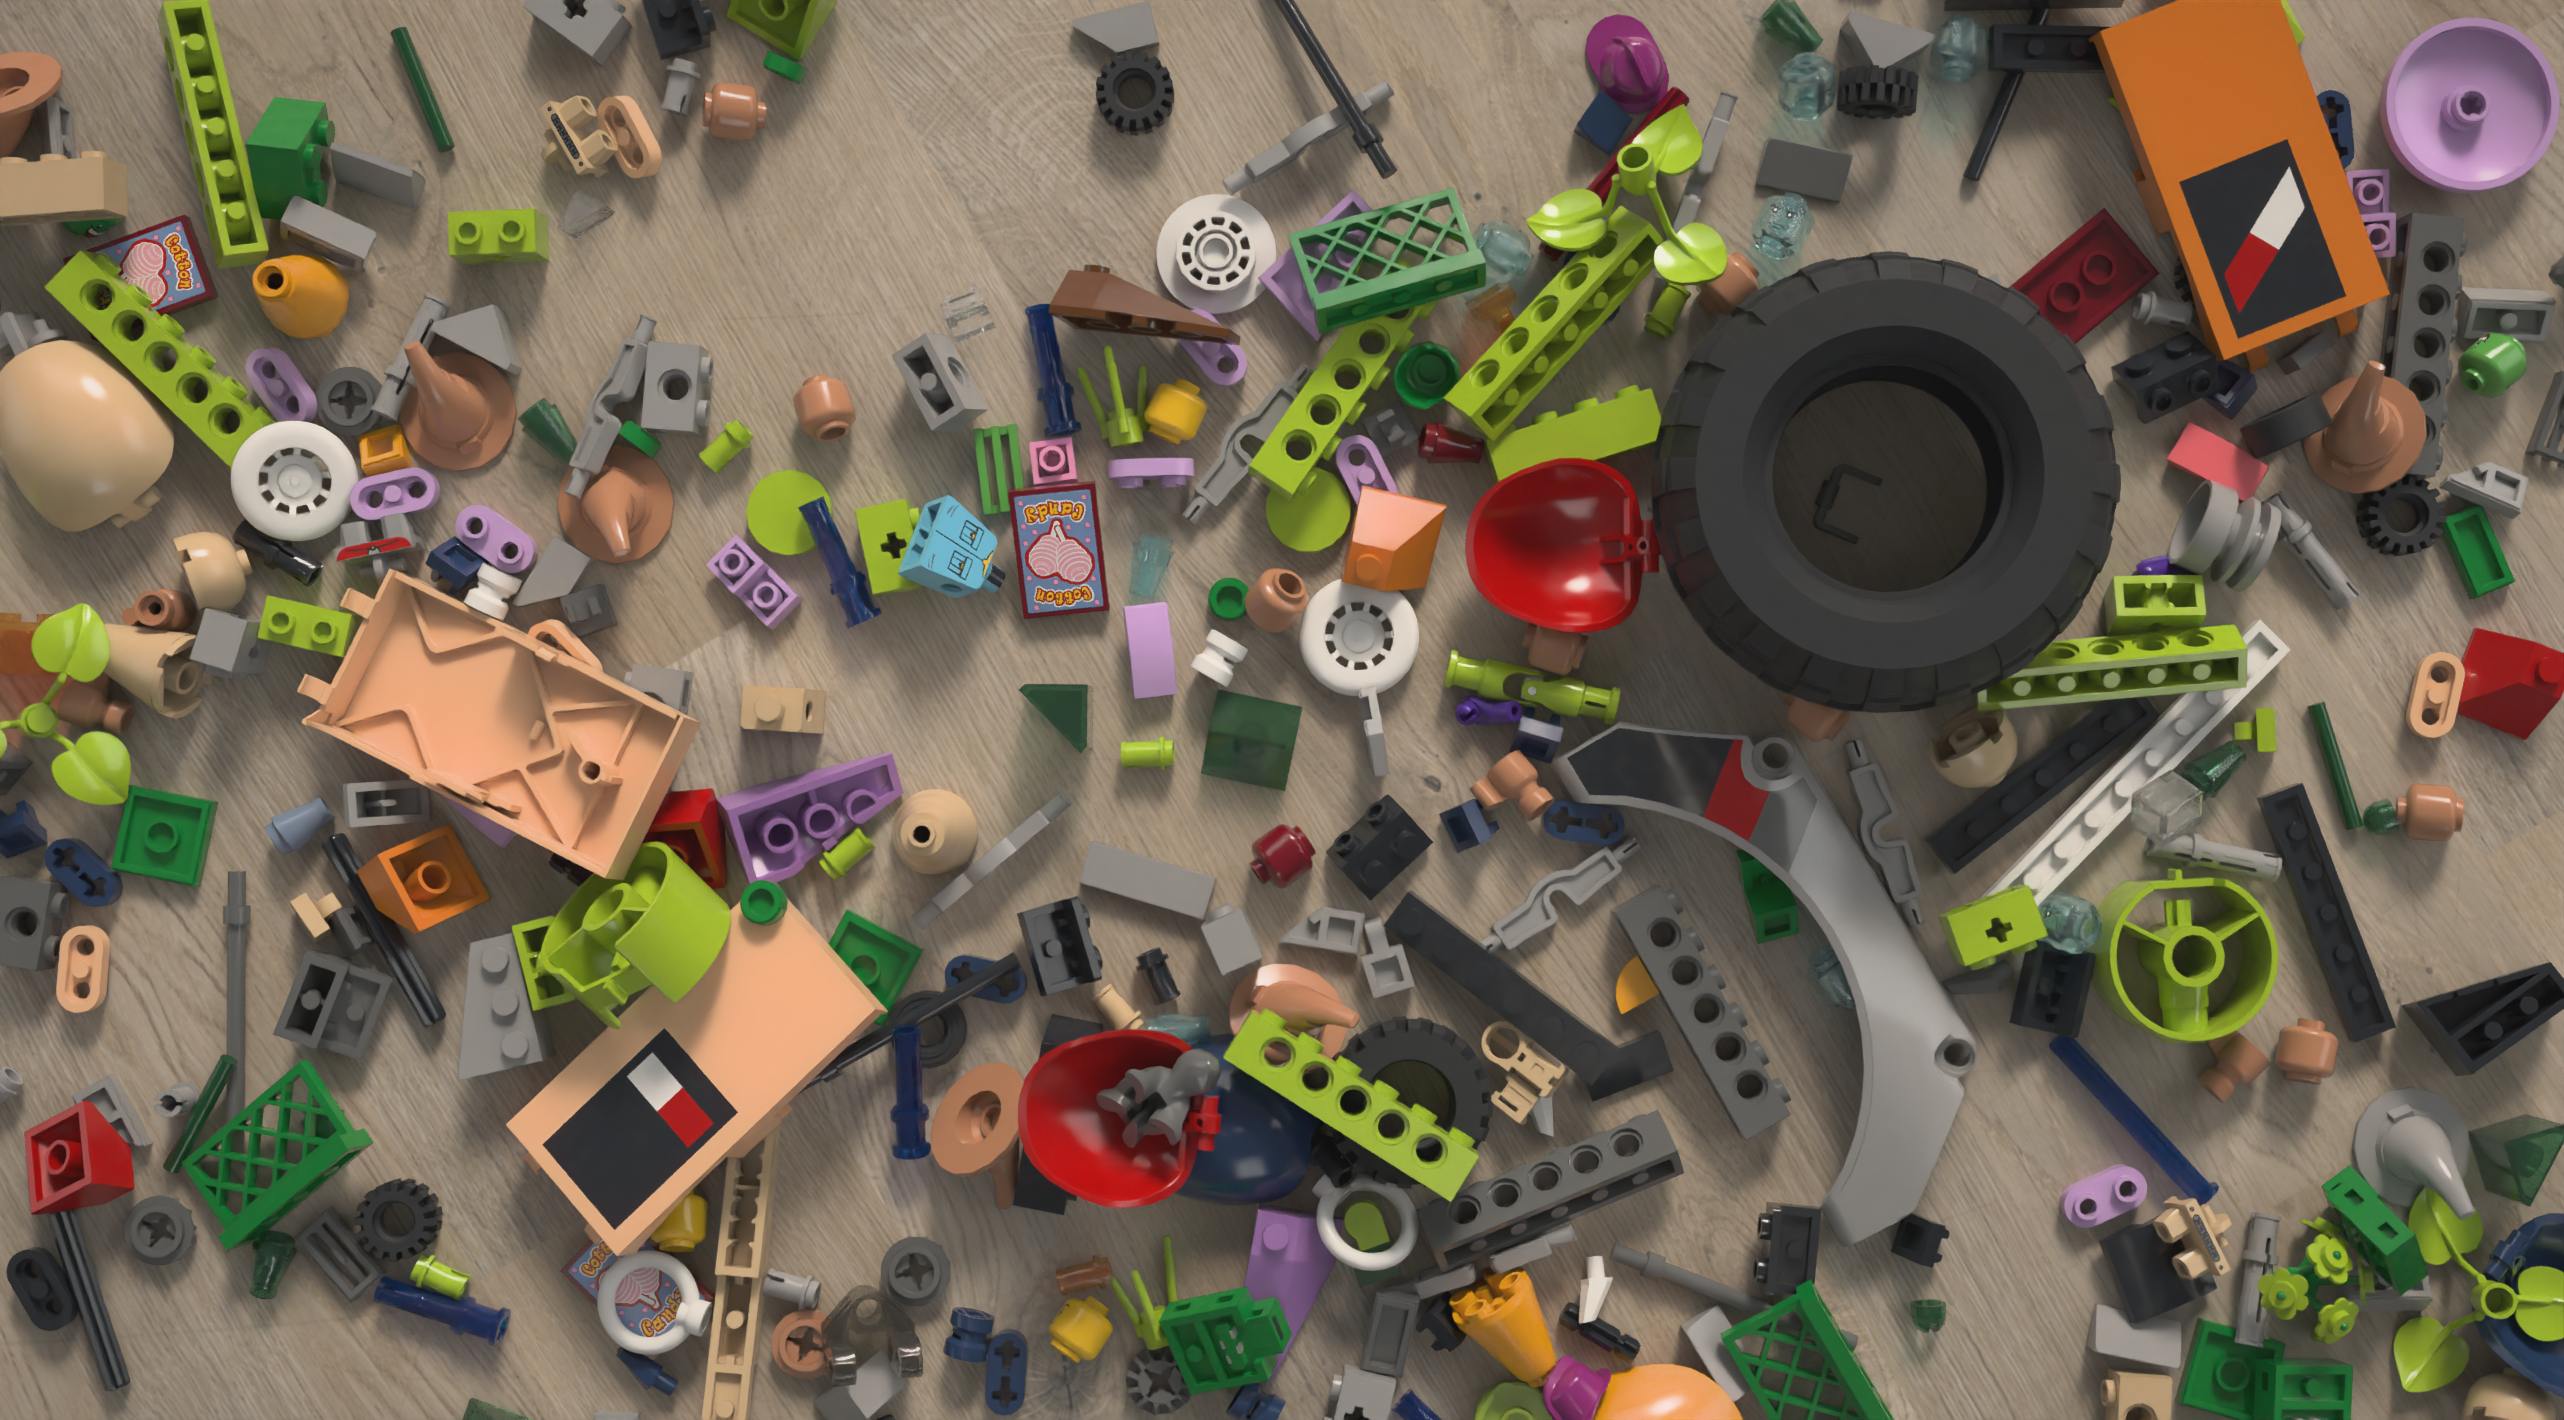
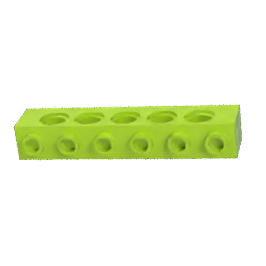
M209 0L163 2L157 22L217 270L262 264L269 248Z
M1619 206L1605 222L1607 234L1604 239L1591 248L1578 251L1449 391L1444 399L1467 424L1494 442L1655 267V250L1665 241L1649 221Z
M80 250L44 288L232 469L235 456L243 443L258 430L277 423L276 419L265 408L259 406L256 409L245 398L248 395V391L236 379L229 375L224 378L213 367L217 362L210 353L199 345L193 347L182 337L185 330L177 321L167 314L161 316L150 306L153 299L145 290L135 283L129 285L120 277L118 273L121 271V268L112 258L103 252L96 254ZM108 287L112 293V302L106 309H103L99 302V296ZM140 318L144 324V333L140 339L135 340L131 334V326L136 319ZM172 349L176 355V364L172 370L167 371L163 366L162 359L165 352ZM203 379L208 386V395L205 400L199 402L194 395V388L197 382ZM232 410H235L240 417L239 428L234 433H231L226 427V417Z
M1402 257L1397 263L1407 268L1415 267ZM1439 300L1405 309L1407 315L1402 319H1392L1387 315L1345 326L1250 463L1248 473L1290 502L1297 492L1304 496L1318 476V474L1312 471L1321 457L1329 461L1343 440L1337 436L1345 422L1352 426L1367 405L1361 401L1370 387L1376 391L1379 389L1391 371L1385 364L1394 352L1401 355L1415 336L1410 331V328L1418 317L1425 321ZM1364 337H1375L1381 342L1383 350L1378 354H1367L1361 349L1359 341ZM1343 371L1351 372L1357 377L1358 386L1351 390L1342 389L1337 385L1335 376ZM1324 406L1332 411L1334 420L1328 425H1320L1313 421L1310 412L1315 407ZM1294 441L1303 442L1308 446L1310 455L1304 460H1294L1287 454L1286 446Z
M2235 624L2052 641L2022 670L1986 690L1973 694V698L1978 711L2245 688L2247 687L2248 648Z
M1264 1008L1261 1014L1253 1009L1250 1011L1223 1055L1225 1060L1451 1202L1480 1157L1477 1150L1472 1148L1475 1143L1474 1139L1455 1127H1452L1448 1133L1435 1125L1434 1122L1438 1117L1417 1103L1410 1109L1396 1099L1400 1093L1383 1081L1377 1079L1375 1084L1372 1085L1359 1077L1362 1069L1345 1057L1339 1055L1338 1059L1334 1061L1321 1053L1324 1045L1305 1032H1301L1299 1037L1291 1034L1283 1028L1286 1021L1267 1008ZM1272 1042H1283L1289 1047L1291 1055L1288 1061L1275 1065L1267 1060L1265 1049ZM1317 1065L1327 1071L1328 1080L1324 1086L1310 1088L1304 1083L1302 1076L1308 1067ZM1348 1090H1359L1365 1095L1366 1102L1361 1110L1349 1112L1341 1106V1097ZM1390 1113L1397 1114L1403 1119L1402 1130L1393 1136L1384 1135L1378 1129L1380 1119ZM1424 1138H1435L1441 1143L1439 1154L1429 1160L1419 1157L1416 1153L1418 1143Z

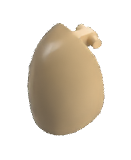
M67 340L41 343L18 354L0 371V448L12 478L40 515L56 528L66 532H82L102 523L108 518L111 519L115 526L122 528L131 520L137 522L152 512L151 506L163 498L160 491L153 484L165 472L173 454L175 436L169 408L111 352L95 345Z

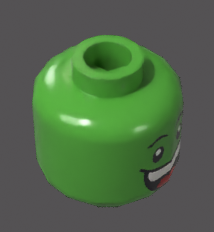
M2497 333L2484 335L2458 359L2457 368L2461 383L2469 392L2483 397L2493 398L2502 395L2526 372L2527 361L2524 347L2517 339L2509 335Z

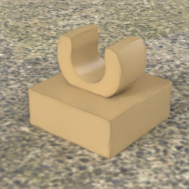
M306 892L290 901L292 910L315 944L331 935L330 927L325 921L335 911L342 908L333 892L313 904Z

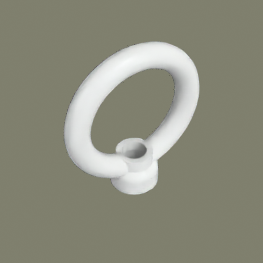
M1357 1173L1354 1181L1342 1189L1339 1187L1335 1188L1326 1174L1316 1183L1312 1192L1320 1199L1316 1213L1318 1232L1326 1248L1338 1260L1356 1269L1378 1271L1395 1266L1410 1254L1418 1237V1215L1409 1196L1402 1188H1398L1397 1184L1386 1182L1383 1185L1373 1181L1372 1176L1367 1173ZM1372 1191L1387 1198L1397 1209L1402 1225L1400 1236L1391 1248L1382 1252L1366 1253L1356 1250L1345 1243L1339 1236L1334 1225L1335 1208L1352 1192Z
M654 1250L638 1251L635 1255H625L617 1260L604 1275L597 1298L599 1317L607 1334L626 1350L644 1355L661 1354L672 1350L680 1345L689 1334L699 1337L703 1336L713 1310L711 1302L700 1299L697 1284L686 1266L675 1257ZM640 1268L661 1270L675 1281L680 1290L682 1302L676 1314L675 1325L665 1334L656 1337L637 1335L624 1326L617 1314L615 1306L617 1288L624 1277L634 1270Z

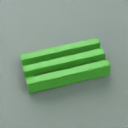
M1017 424L973 429L984 515L1010 513L1001 436L1009 435L1015 489L1025 488ZM984 438H992L1000 505H993Z

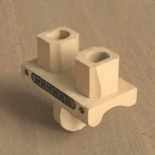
M577 95L563 103L548 101L540 107L551 129L544 133L549 143L541 152L545 163L553 164L559 162L565 172L575 169L578 175L593 173L597 178H600L609 171L605 162L618 148L606 131L597 130L590 136L587 134L583 126L597 116V112L590 99Z
M2172 1196L2164 1201L2163 1204L2166 1211L2153 1221V1225L2164 1242L2173 1243L2181 1238L2186 1250L2172 1258V1263L2181 1278L2192 1280L2205 1274L2221 1276L2231 1270L2221 1248L2228 1244L2223 1232L2232 1225L2229 1215L2226 1213L2214 1215L2209 1204L2199 1206L2194 1198L2178 1200L2176 1196Z

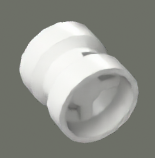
M482 563L477 573L479 579L477 585L479 586L468 591L464 603L492 617L504 620L509 610L508 604L505 601L511 595L517 593L522 581L500 569Z
M1211 629L1205 640L1207 646L1204 652L1196 655L1190 666L1219 684L1228 687L1233 678L1232 670L1236 663L1243 661L1249 650L1218 631Z

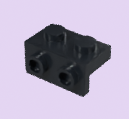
M641 0L660 60L711 47L710 32L716 31V25L709 5L702 7L700 0Z
M2189 331L2174 336L2162 344L2135 354L2129 359L2111 367L2113 381L2135 401L2138 419L2143 424H2147L2220 389L2216 355Z
M1385 795L1380 801L1373 803L1366 810L1365 815L1348 831L1341 833L1335 839L1333 845L1326 851V854L1371 901L1425 851L1433 841L1390 795Z
M1078 896L1017 913L1041 997L1102 980L1100 971L1103 966L1102 957L1098 948L1092 944L1088 930L1090 927V916L1085 905L1080 903Z
M2036 940L2038 947L2024 954L2009 1023L2077 1038L2084 1017L2096 954Z
M1767 1202L1766 1213L1759 1214L1757 1236L1758 1239H1763L1762 1257L1756 1256L1754 1260L1753 1279L1754 1283H1759V1289L1765 1295L1774 1296L1775 1293L1797 1294L1796 1287L1810 1279L1815 1285L1821 1209L1819 1207Z

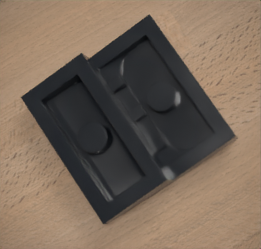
M2159 1216L2143 1224H2131L2099 1241L2130 1322L2133 1323L2168 1312L2217 1289L2212 1274H2205L2192 1280L2181 1278L2172 1263V1258L2186 1250L2181 1238L2173 1243H2168L2159 1237L2153 1225V1221Z

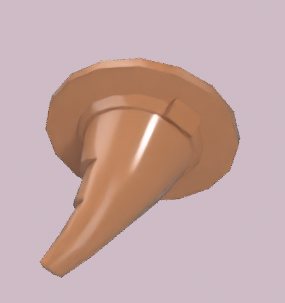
M11 52L0 55V158L12 155L31 124L35 107L53 96L62 84L63 70L53 57L38 52Z
M420 341L407 344L404 347V351L417 387H411L400 411L403 433L415 452L436 467L459 472L481 468L501 455L513 436L517 409L513 390L500 370L479 356L453 352L431 357Z
M2369 361L2360 376L2349 377L2329 388L2321 396L2333 423L2304 439L2305 456L2314 473L2334 489L2354 494L2381 491L2403 479L2419 460L2427 437L2425 412L2415 393L2396 379L2384 376L2386 367L2380 362Z
M612 444L597 476L591 474L581 499L564 492L574 471V467H569L560 482L557 507L562 528L575 547L595 560L622 564L640 560L660 546L672 526L675 502L670 481L656 461L636 448Z
M1270 964L1251 971L1236 986L1228 1007L1229 1028L1233 1037H1235L1252 1009L1261 1014L1262 1010L1267 1008L1286 1021L1283 1028L1291 1034L1299 1037L1301 1032H1305L1324 1045L1321 1053L1331 1059L1339 1053L1347 1028H1354L1360 1019V1015L1342 1004L1336 990L1319 974L1295 964ZM1279 1041L1272 1042L1265 1049V1057L1270 1063L1275 1065L1285 1063L1291 1055L1289 1047ZM1317 1065L1310 1066L1304 1071L1303 1075L1323 1067Z
M1002 1062L983 1064L965 1073L948 1090L936 1111L933 1121L931 1150L939 1166L958 1177L976 1176L988 1170L993 1175L996 1207L1008 1209L1011 1206L1018 1176L1020 1138L1018 1103L1024 1078L1018 1070Z

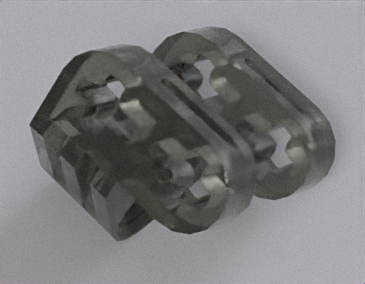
M859 1285L850 1290L821 1323L824 1372L832 1387L856 1385V1359L853 1345L849 1340V1331H854L857 1334H866L886 1330L889 1363L898 1379L922 1377V1348L920 1339L915 1333L914 1322L902 1309L870 1285ZM868 1299L877 1302L876 1310L869 1317L861 1318L856 1315L857 1308L861 1302Z

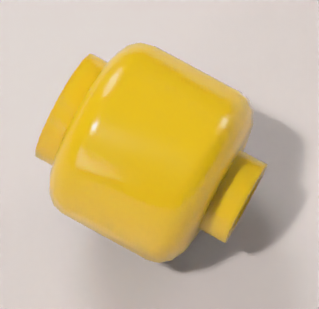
M1177 378L1174 385L1170 383L1159 384L1144 414L1145 421L1150 425L1148 432L1177 446L1180 445L1181 440H1193L1207 412L1206 402L1198 397L1201 389L1180 378Z
M693 1188L652 1233L650 1238L660 1244L659 1249L662 1251L675 1253L694 1251L695 1245L703 1242L706 1238L707 1201L700 1196L694 1195Z
M1088 1296L1085 1302L1078 1298H1069L1049 1325V1333L1053 1338L1050 1345L1076 1364L1081 1359L1085 1361L1094 1360L1113 1333V1326L1106 1318L1110 1310L1091 1296Z

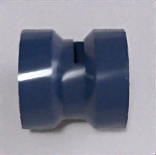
M953 1308L950 1318L953 1333L946 1338L943 1353L962 1361L984 1362L988 1351L984 1341L987 1334L993 1330L995 1317L984 1311L972 1308Z
M1258 1382L1242 1385L1233 1397L1225 1414L1234 1420H1277L1286 1401L1276 1394L1268 1395L1263 1392Z

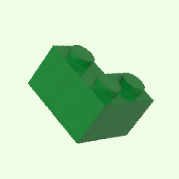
M274 97L246 141L245 147L261 218L281 220L294 196H299L321 207L325 206L328 188L326 182L321 181L319 167L323 154L327 147L334 143L335 126L333 121L328 119L326 103Z

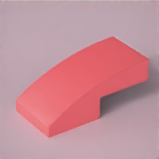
M2190 422L2167 458L2169 465L2203 481L2210 479L2236 490L2239 494V503H2242L2246 498L2254 496L2269 470L2267 465L2255 459L2247 452Z

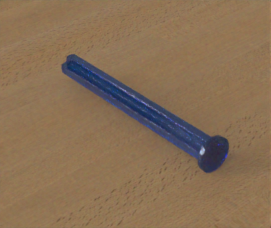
M2060 1034L2053 1038L2049 1044L2050 1049L2189 1198L2196 1199L2199 1206L2206 1204L2219 1190V1185L2216 1182L2209 1183L2076 1039Z

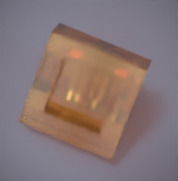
M1499 281L1466 302L1465 305L1474 319L1482 323L1489 319L1495 330H1500L1501 333H1504L1515 321L1509 306L1519 301V298L1512 285Z

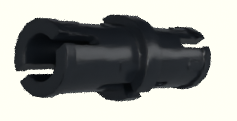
M244 520L234 532L232 537L233 543L264 559L263 563L272 570L278 568L302 582L306 587L311 586L322 572L323 564L292 547V541L271 537L259 531L247 520Z

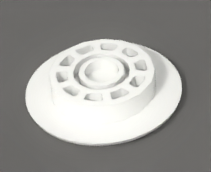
M1204 195L1191 199L1181 205L1165 222L1157 242V266L1167 289L1184 305L1194 310H1205L1210 314L1228 313L1247 306L1265 290L1266 287L1257 278L1276 262L1275 239L1265 218L1249 203L1229 195ZM1213 221H1218V222H1224V224H1223V225H1213L1212 222H1213ZM1202 224L1206 225V227L1201 229L1200 231L1195 230L1198 226ZM1235 226L1241 232L1235 234L1230 228ZM1187 237L1193 238L1190 246L1184 245ZM1248 241L1250 249L1243 250L1240 242ZM1190 255L1192 262L1184 265L1183 256ZM1242 258L1248 260L1245 269L1239 266ZM1197 270L1203 276L1201 280H1197L1191 274ZM1233 272L1238 276L1231 282L1226 280V277ZM1209 279H1219L1220 285L1208 284Z
M303 421L273 423L251 435L243 443L235 456L231 469V490L234 501L242 515L251 525L271 537L286 541L315 539L338 527L352 510L350 494L352 488L358 482L355 461L344 443L333 433L321 426ZM294 448L293 453L283 455L280 450ZM301 449H305L314 454L311 457H307L300 452ZM271 455L276 457L272 465L264 463ZM323 460L328 469L320 470L316 462ZM260 472L268 473L267 482L259 483ZM322 478L331 479L329 489L322 487ZM270 490L274 498L269 502L262 492ZM321 494L325 499L317 506L313 500ZM281 502L289 506V512L282 511L276 507ZM307 505L309 511L296 513L297 506Z
M1342 578L1326 585L1313 596L1303 612L1299 626V647L1309 671L1327 688L1349 696H1359L1358 691H1360V688L1375 686L1376 694L1394 686L1409 671L1419 646V626L1416 615L1410 603L1400 591H1379L1344 583ZM1363 603V610L1353 611L1351 604ZM1370 606H1374L1382 614L1375 617L1369 613ZM1343 607L1346 614L1337 619L1333 614ZM1385 619H1388L1392 631H1384L1381 623ZM1328 622L1335 625L1332 635L1325 634ZM1389 638L1392 639L1390 651L1383 648L1384 640ZM1332 641L1336 651L1330 654L1325 642ZM1377 654L1383 656L1384 660L1374 666L1372 659ZM1342 656L1348 660V666L1340 665L1336 662V659ZM1365 662L1367 669H1354L1355 663Z

